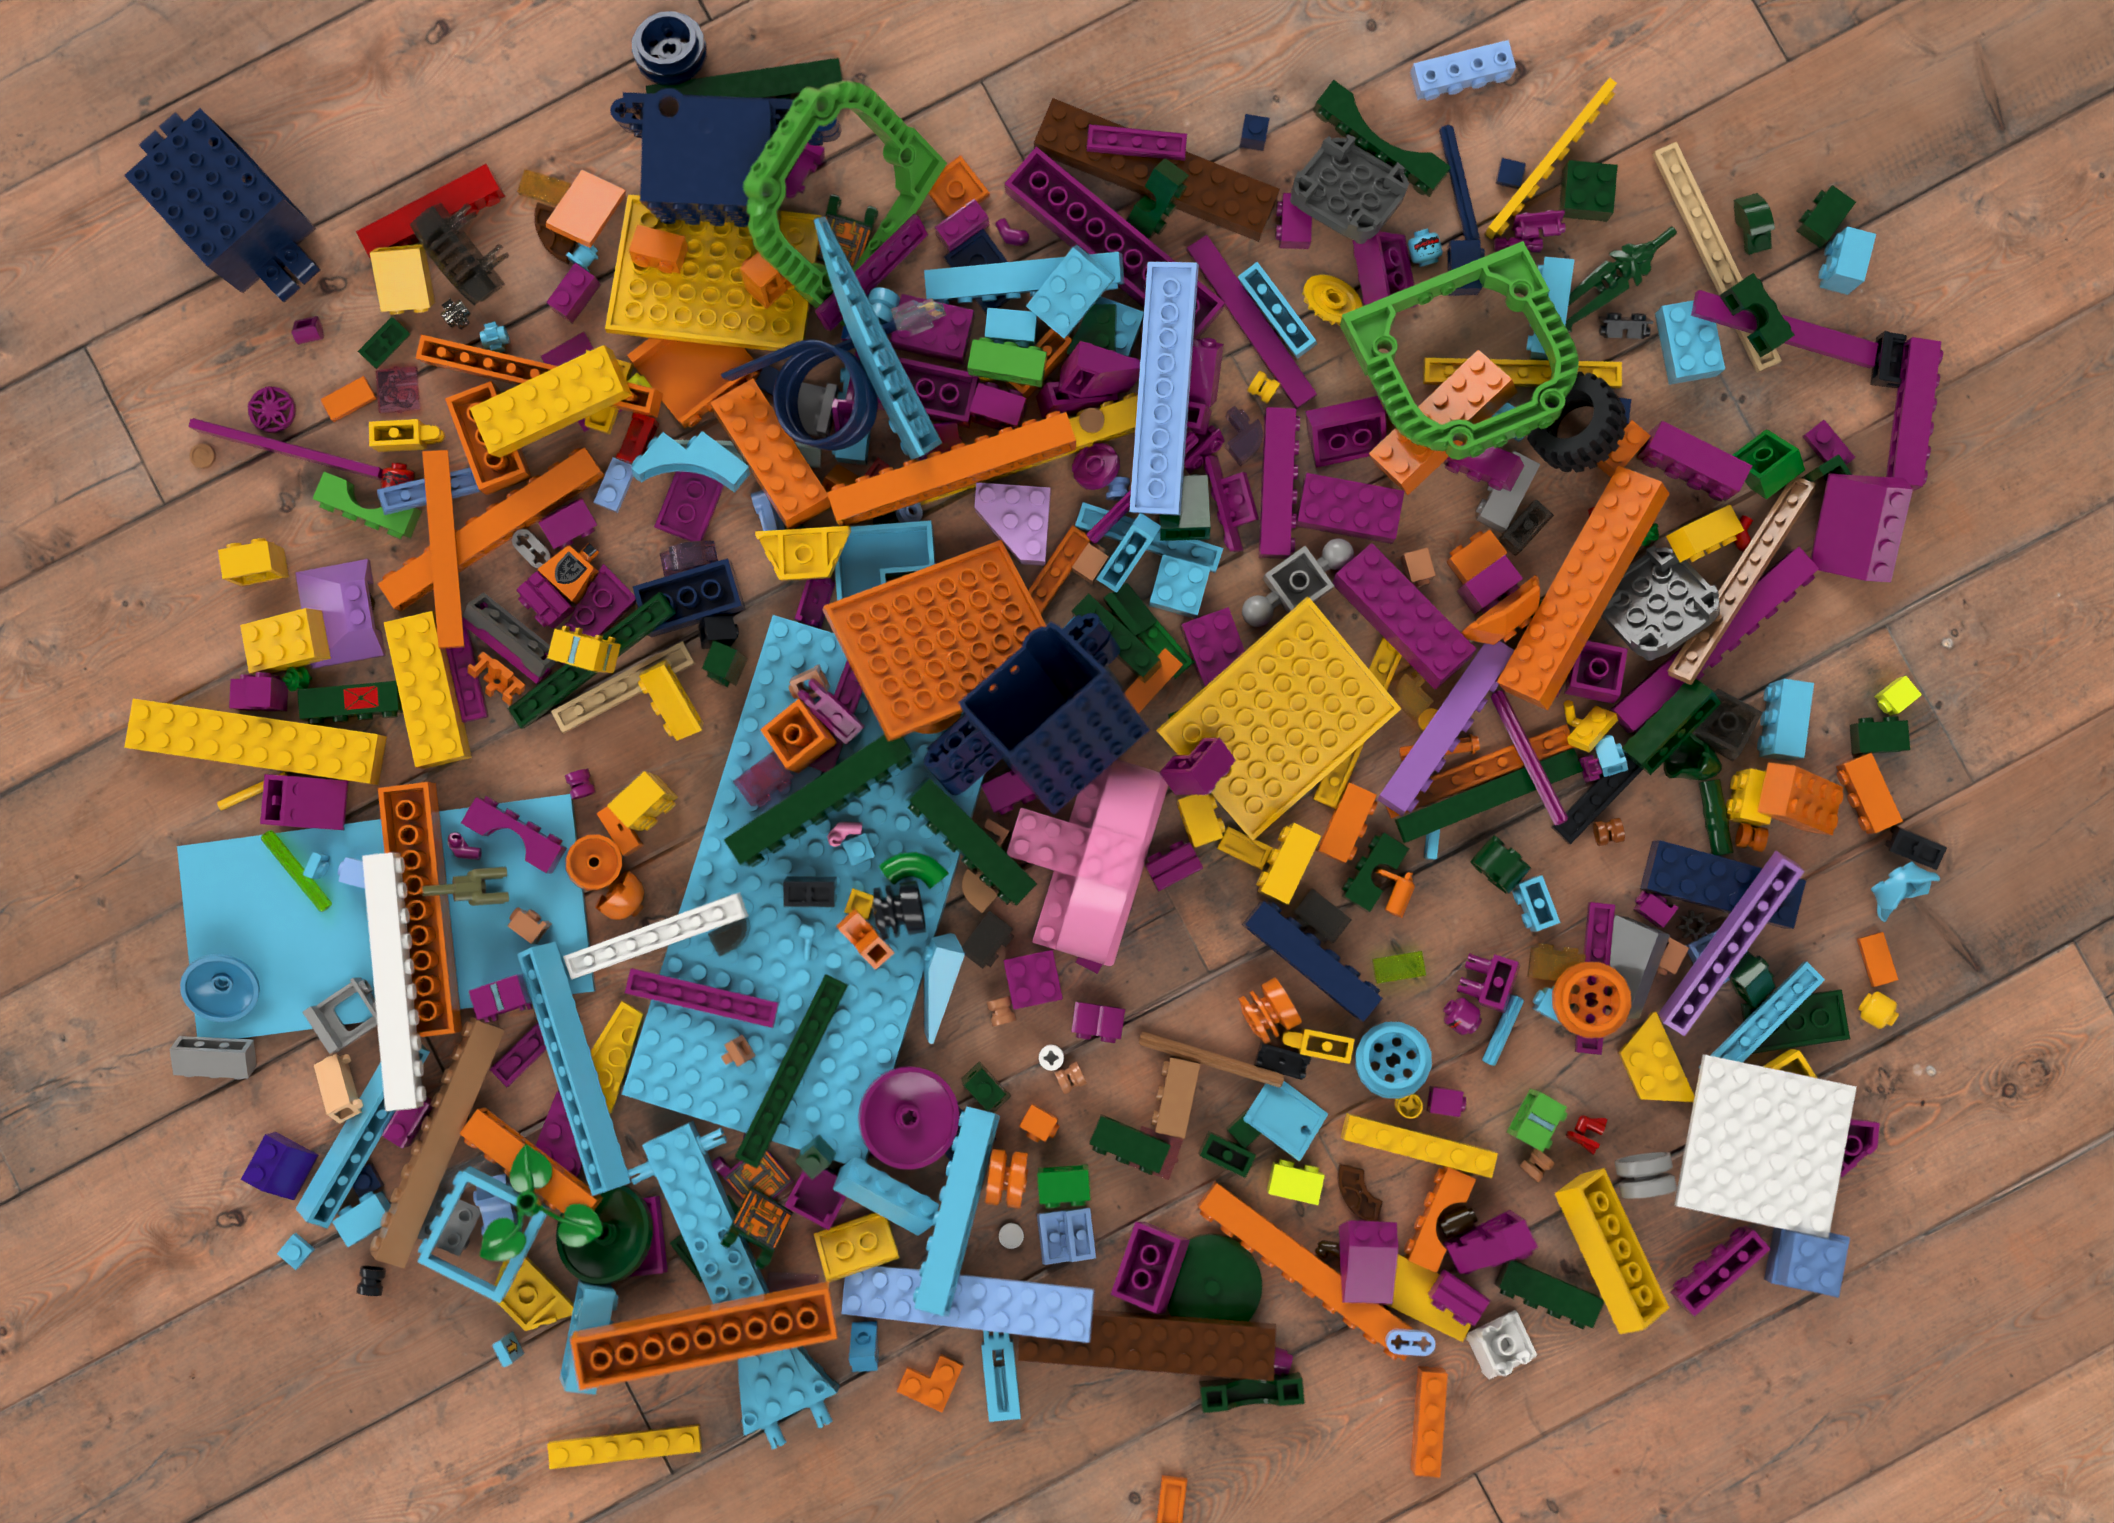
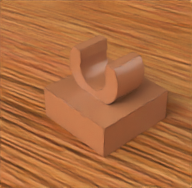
M741 1035L724 1045L728 1052L722 1055L721 1058L725 1065L734 1061L738 1067L756 1055L745 1037Z

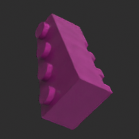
M1009 771L981 785L993 812H1000V815L1014 810L1013 805L1020 801L1025 805L1037 799L1035 794L1013 771Z

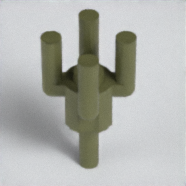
M507 868L473 869L465 876H453L452 884L422 886L423 896L453 894L454 901H468L472 906L504 904L509 902V893H486L485 880L507 877Z

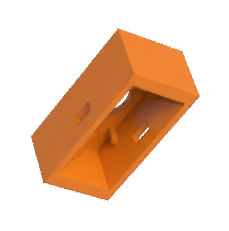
M608 806L596 813L623 856H628L644 846L635 830L627 828Z

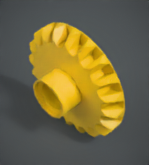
M1323 274L1312 276L1303 287L1302 295L1304 296V302L1308 304V309L1315 312L1314 316H1318L1323 321H1329L1331 325L1337 323L1340 326L1343 314L1363 307L1357 292L1349 284L1334 276Z

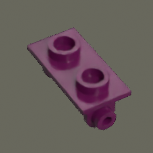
M1548 210L1541 213L1526 212L1516 215L1512 231H1515V237H1520V239L1539 237L1538 229H1542L1543 237L1560 236L1566 230L1565 223H1561L1565 210Z
M1211 425L1208 427L1206 435H1197L1199 445L1197 447L1194 446L1185 455L1184 466L1189 475L1203 465L1206 456L1217 452L1225 442L1219 428L1216 429Z

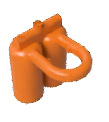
M1376 868L1375 873L1396 882L1385 911L1403 918L1415 889V885L1412 882L1413 873L1408 872L1403 878L1386 870Z

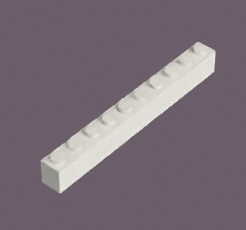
M400 853L362 856L385 1110L418 1108L424 1106L423 1101L426 1100V1090L421 1083L424 1066L423 1062L419 1060L421 1038L420 1035H417L416 1025L419 1023V1014L414 1007L417 990L415 984H412L411 974L414 973L413 959H410L409 948L412 947V938L410 933L407 932V923H409L410 915L408 908H405L404 898L407 897V886L403 883L402 872L405 871V862Z

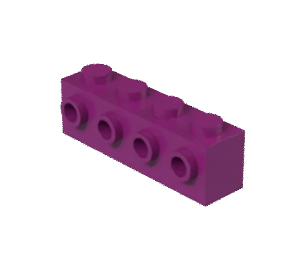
M1747 1226L1736 1228L1730 1234L1731 1238L1725 1244L1721 1243L1711 1251L1712 1255L1707 1260L1699 1261L1692 1268L1693 1272L1686 1278L1682 1277L1674 1283V1289L1670 1293L1688 1313L1695 1317L1771 1250L1754 1229Z

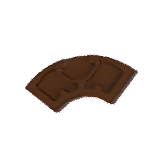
M537 202L535 208V228L543 246L557 260L569 265L570 259L566 254L568 252L573 254L577 242L546 228V221L555 208Z
M1339 1163L1338 1185L1345 1203L1360 1219L1378 1222L1383 1201L1372 1196L1367 1190L1364 1182V1170Z

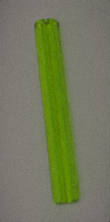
M269 830L261 836V841L320 912L328 910L332 906V902L313 879L303 875L305 869L274 831Z

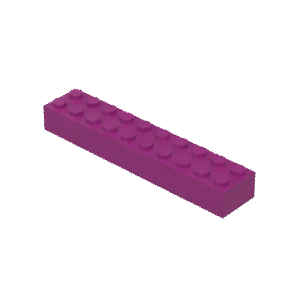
M1037 147L1034 148L1004 183L1007 195L1071 248L1078 245L1087 254L1120 252L1123 258L1124 284H1120L1118 287L1143 307L1145 306L1148 262H1175ZM1200 281L1197 283L1193 337L1195 339H1199L1223 311L1225 304L1223 300Z

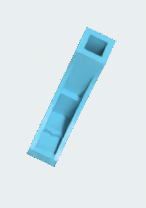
M703 431L698 436H693L686 446L687 449L662 432L659 437L655 436L649 442L648 450L643 456L638 455L635 458L631 468L633 477L641 483L663 473L693 472L722 483L734 493L750 475V469L747 464Z

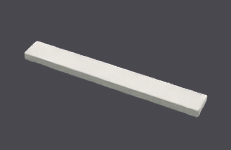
M736 893L565 955L563 958L570 978L573 980L746 918L748 914L741 894Z

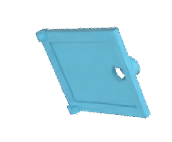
M1283 1081L1281 1087L1265 1083L1243 1120L1300 1161L1328 1116V1113Z

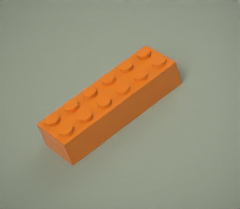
M1477 350L1418 408L1425 416L1442 425L1458 419L1477 424L1491 418L1517 393V389L1513 380L1481 351ZM1397 428L1369 453L1375 465L1407 495L1449 457L1445 451H1434L1431 448L1414 444L1411 440L1400 434ZM1459 440L1453 441L1457 446H1461L1463 444V442Z
M753 378L710 402L717 420L744 462L749 466L754 478L787 529H794L831 508L827 492L793 439L781 427L775 411Z

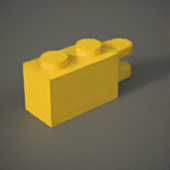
M419 419L369 422V446L377 452L427 450V444H439L445 439L443 430L436 425H425Z
M1302 1028L1301 1033L1287 1030L1281 1033V1042L1287 1046L1298 1048L1297 1053L1347 1064L1351 1062L1355 1040L1351 1037Z

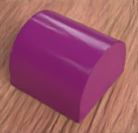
M318 316L294 322L291 333L298 345L324 338L323 328Z

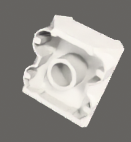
M1515 1310L1467 1333L1466 1340L1469 1342L1482 1369L1481 1373L1489 1380L1496 1376H1507L1514 1367L1520 1364H1527L1537 1357V1353L1524 1325Z

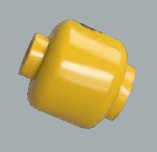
M1878 991L1873 994L1868 993L1858 1008L1861 1011V1019L1877 1029L1884 1028L1886 1024L1892 1026L1899 1016V1013L1895 1011L1897 1003Z

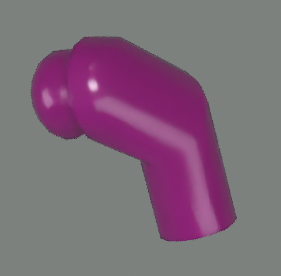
M1002 218L995 223L1006 244L1022 246L1029 241L1028 232L1011 229L1006 218Z
M453 832L448 836V846L457 858L481 859L482 849L469 847L461 834Z

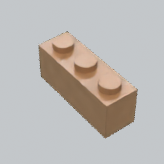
M1171 1056L1169 1057V1062L1164 1061L1161 1076H1165L1164 1086L1158 1087L1156 1100L1160 1101L1159 1110H1154L1151 1125L1155 1126L1154 1130L1156 1133L1185 1139L1200 1063Z

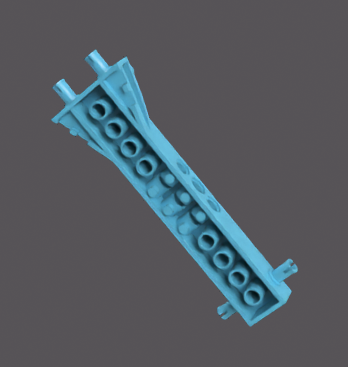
M691 1121L644 1143L642 1146L648 1157V1162L629 1169V1177L640 1173V1175L631 1179L634 1185L651 1176L657 1177L713 1304L770 1293L760 1269L755 1266L756 1260L746 1239L738 1234L737 1240L729 1248L722 1246L720 1243L729 1229L735 1213L716 1170L712 1166V1161L707 1151L727 1143L726 1135L715 1139L724 1134L723 1129L718 1128V1130L701 1137L694 1121ZM803 1346L738 1359L744 1436L758 1429H764L771 1449H776L777 1445L780 1447L786 1443V1439H784L777 1422L806 1407L811 1409L818 1428L824 1427L823 1424H830L833 1420L825 1406L824 1400L836 1394L840 1386L824 1372V1368L813 1360Z

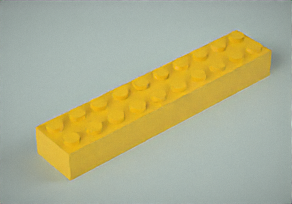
M133 699L124 748L379 785L387 737L373 733Z

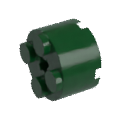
M1493 835L1470 863L1478 872L1483 873L1494 886L1502 892L1509 894L1529 872L1531 867L1521 859L1522 856L1511 847L1508 850L1504 847L1505 844L1497 836Z

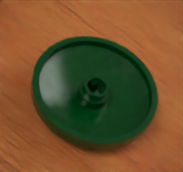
M627 1185L599 1194L603 1199L594 1212L601 1220L603 1232L601 1236L581 1247H570L564 1244L558 1235V1228L562 1222L558 1221L556 1244L561 1261L571 1274L584 1282L600 1285L619 1282L634 1273L648 1254L653 1236L652 1216L641 1195Z
M1210 1233L1189 1238L1190 1242L1167 1306L1170 1315L1249 1321L1256 1312L1262 1295L1261 1273L1252 1254L1240 1245L1238 1241L1225 1235Z

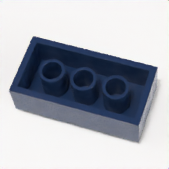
M728 558L632 586L638 608L661 592L676 612V614L648 634L651 638L699 624L704 617L726 616L746 610L733 564Z

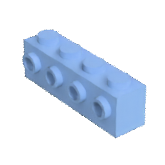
M1509 40L1414 63L1410 74L1417 100L1423 98L1425 100H1433L1439 97L1440 94H1457L1464 88L1472 87L1477 89L1492 81H1496V83L1505 82L1510 79L1516 66Z

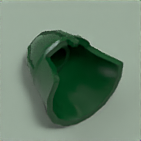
M1692 733L1664 761L1663 769L1665 776L1669 779L1706 780L1722 771V764L1715 751Z

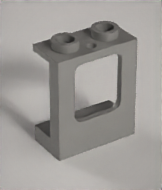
M361 977L352 978L350 980L351 983L318 1005L310 1006L303 1011L306 1019L329 1054L338 1053L378 1026L376 1001L371 994L373 991L372 987L365 979L362 980ZM358 992L373 1017L352 1031H348L336 1014L335 1007Z

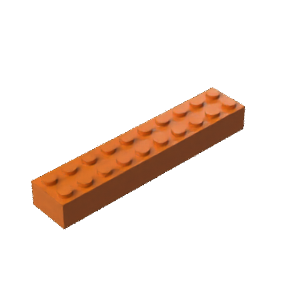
M1055 411L1047 414L1044 420L1037 422L1036 419H1031L1022 423L1023 427L1014 430L1012 427L1004 428L998 431L999 435L990 438L989 435H984L974 440L975 443L966 446L965 443L954 445L950 448L951 451L943 454L941 451L928 454L925 460L918 462L917 459H913L903 463L901 468L895 470L893 467L879 471L880 475L870 478L869 475L857 478L855 480L856 483L848 486L845 483L835 485L831 488L832 491L827 492L836 522L839 526H851L1076 450V439L1067 413Z
M1621 466L1617 467L1497 680V683L1505 692L1547 711L1549 710L1668 498L1669 492L1663 482Z
M422 782L378 788L384 853H400L405 862V871L402 872L403 883L407 886V897L404 898L405 908H408L410 915L409 923H407V932L410 933L412 938V947L409 948L410 959H413L414 973L411 974L412 984H415L417 996L414 999V1007L419 1014V1023L416 1025L417 1035L427 1037L461 1032L462 1022L448 894L423 896L422 886L447 884L436 783Z
M829 1281L575 1331L570 1338L580 1391L838 1339V1329Z

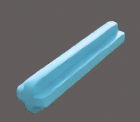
M1516 995L1510 996L1506 1012L1502 1013L1482 1058L1483 1062L1491 1066L1496 1065L1524 1000Z

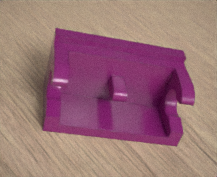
M830 578L807 579L795 620L798 623L822 629L825 619L822 609L830 603L836 582H833Z

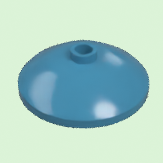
M211 954L196 959L186 968L181 978L180 991L185 1004L198 1016L215 1022H230L246 1016L255 1007L260 993V986L254 971L243 961L229 955Z

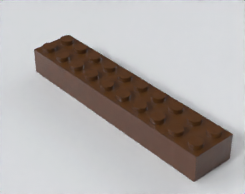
M1052 98L1035 138L1034 148H1039L1055 161L1142 196L1147 195L1156 201L1154 194L1144 186L1153 169L1164 159L1087 151L1089 124L1127 127ZM1187 151L1185 153V161L1167 159L1189 175L1185 182L1187 189L1174 202L1177 204V210L1254 241H1260L1278 198L1279 188Z
M1093 1310L1091 1341L1089 1343L1019 1335L1018 1361L1274 1381L1276 1324Z

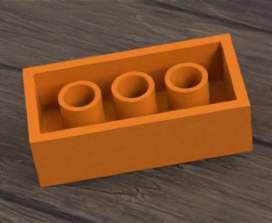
M492 381L445 398L478 489L485 495L532 478L521 448L501 458L489 454L471 413V407L501 394L499 388Z
M1768 762L1758 813L1805 832L1833 836L1834 829L1838 825L1837 814L1839 805L1843 801V787L1800 767Z

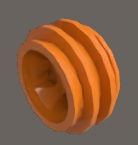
M1580 962L1567 968L1557 978L1552 991V1008L1558 1021L1569 1032L1585 1038H1602L1616 1032L1626 1022L1631 1009V992L1625 978L1613 967L1600 962ZM1589 976H1594L1596 978V983L1594 985H1589L1587 983V978ZM1574 984L1579 987L1576 994L1570 992ZM1606 986L1611 987L1612 994L1610 996H1606L1603 993V989ZM1591 992L1594 1003L1591 1006H1586L1587 1000L1584 996ZM1573 1003L1578 1007L1576 1013H1572L1569 1007ZM1606 1005L1612 1009L1609 1015H1605L1602 1011ZM1588 1014H1592L1595 1018L1591 1024H1588L1585 1020Z

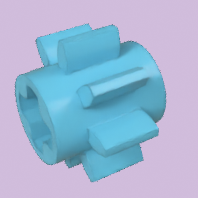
M496 321L484 324L485 329L480 332V339L484 349H491V351L499 353L505 351V344L510 343L505 326L499 327Z

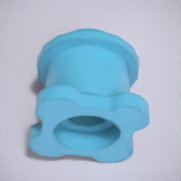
M578 243L579 247L573 254L568 252L566 256L570 259V262L578 264L590 273L587 268L594 259H599L596 255L598 250L593 245L589 248Z

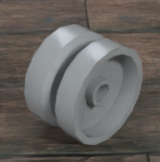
M1644 1153L1615 1160L1617 1175L1629 1177L1619 1183L1621 1197L1628 1199L1647 1198L1676 1191L1675 1176L1663 1173L1673 1167L1671 1153Z

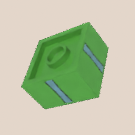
M1529 1089L1507 1133L1543 1152L1545 1148H1550L1552 1144L1550 1138L1559 1121H1565L1567 1117L1565 1110L1567 1107L1539 1091Z

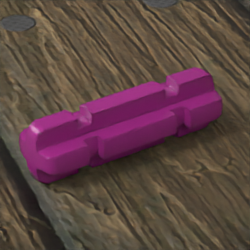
M1496 238L1494 250L1497 252L1523 241L1531 252H1541L1543 249V239L1509 238L1506 240V238Z

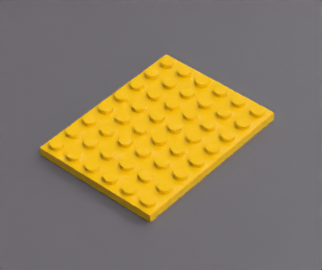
M628 194L605 325L606 333L776 351L795 342L805 340L810 303L794 289V285L767 309L746 291L740 268L748 257H753L758 252L753 244V238L749 233L748 227L734 226V223L725 222V226H712L710 222L700 221V225H688L683 220H676L675 224H664L640 202L639 195ZM781 211L779 227L786 240L811 264L816 263L819 240L814 220L822 217V215ZM637 225L685 236L688 250L680 274L674 272L668 274L660 271L658 268L650 266L644 268L632 262L629 248Z
M1306 597L1156 731L1178 756L1190 755L1203 738H1220L1236 761L1231 765L1230 771L1216 783L1215 789L1211 794L1253 841L1398 713L1401 708L1309 597Z

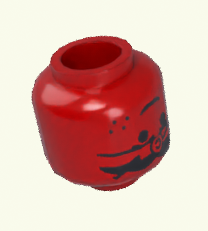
M392 463L391 467L382 470L381 489L415 481V472L407 469V464Z

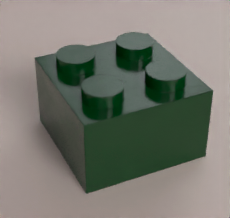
M1568 160L1562 170L1559 211L1565 210L1563 218L1607 222L1614 213L1618 165Z

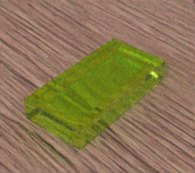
M1422 951L1372 959L1376 984L1426 976Z

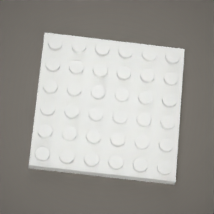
M1703 1054L1674 1205L1828 1238L1856 1087Z

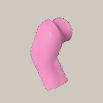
M838 822L828 833V843L833 847H837L849 834L862 835V822Z

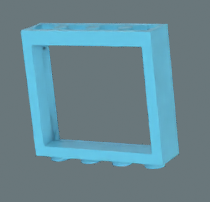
M469 1166L463 1172L459 1171L452 1183L455 1185L452 1194L448 1193L441 1204V1207L444 1208L441 1216H436L429 1230L433 1231L429 1239L425 1238L418 1249L421 1255L417 1262L500 1303L506 1297L547 1214L540 1211L537 1215L532 1216L524 1232L527 1239L526 1245L518 1256L510 1259L497 1287L433 1255L432 1252L468 1182L517 1206L516 1200L521 1193L515 1191L513 1187ZM541 1202L542 1206H544L546 1209H551L545 1203Z

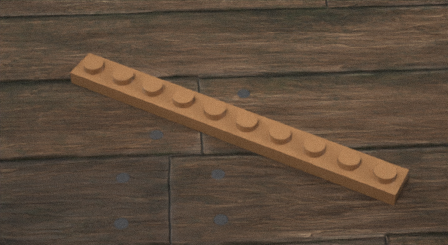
M1796 477L1787 484L1718 591L1720 615L1712 624L1686 641L1668 669L1669 676L1692 685L1816 491V483Z

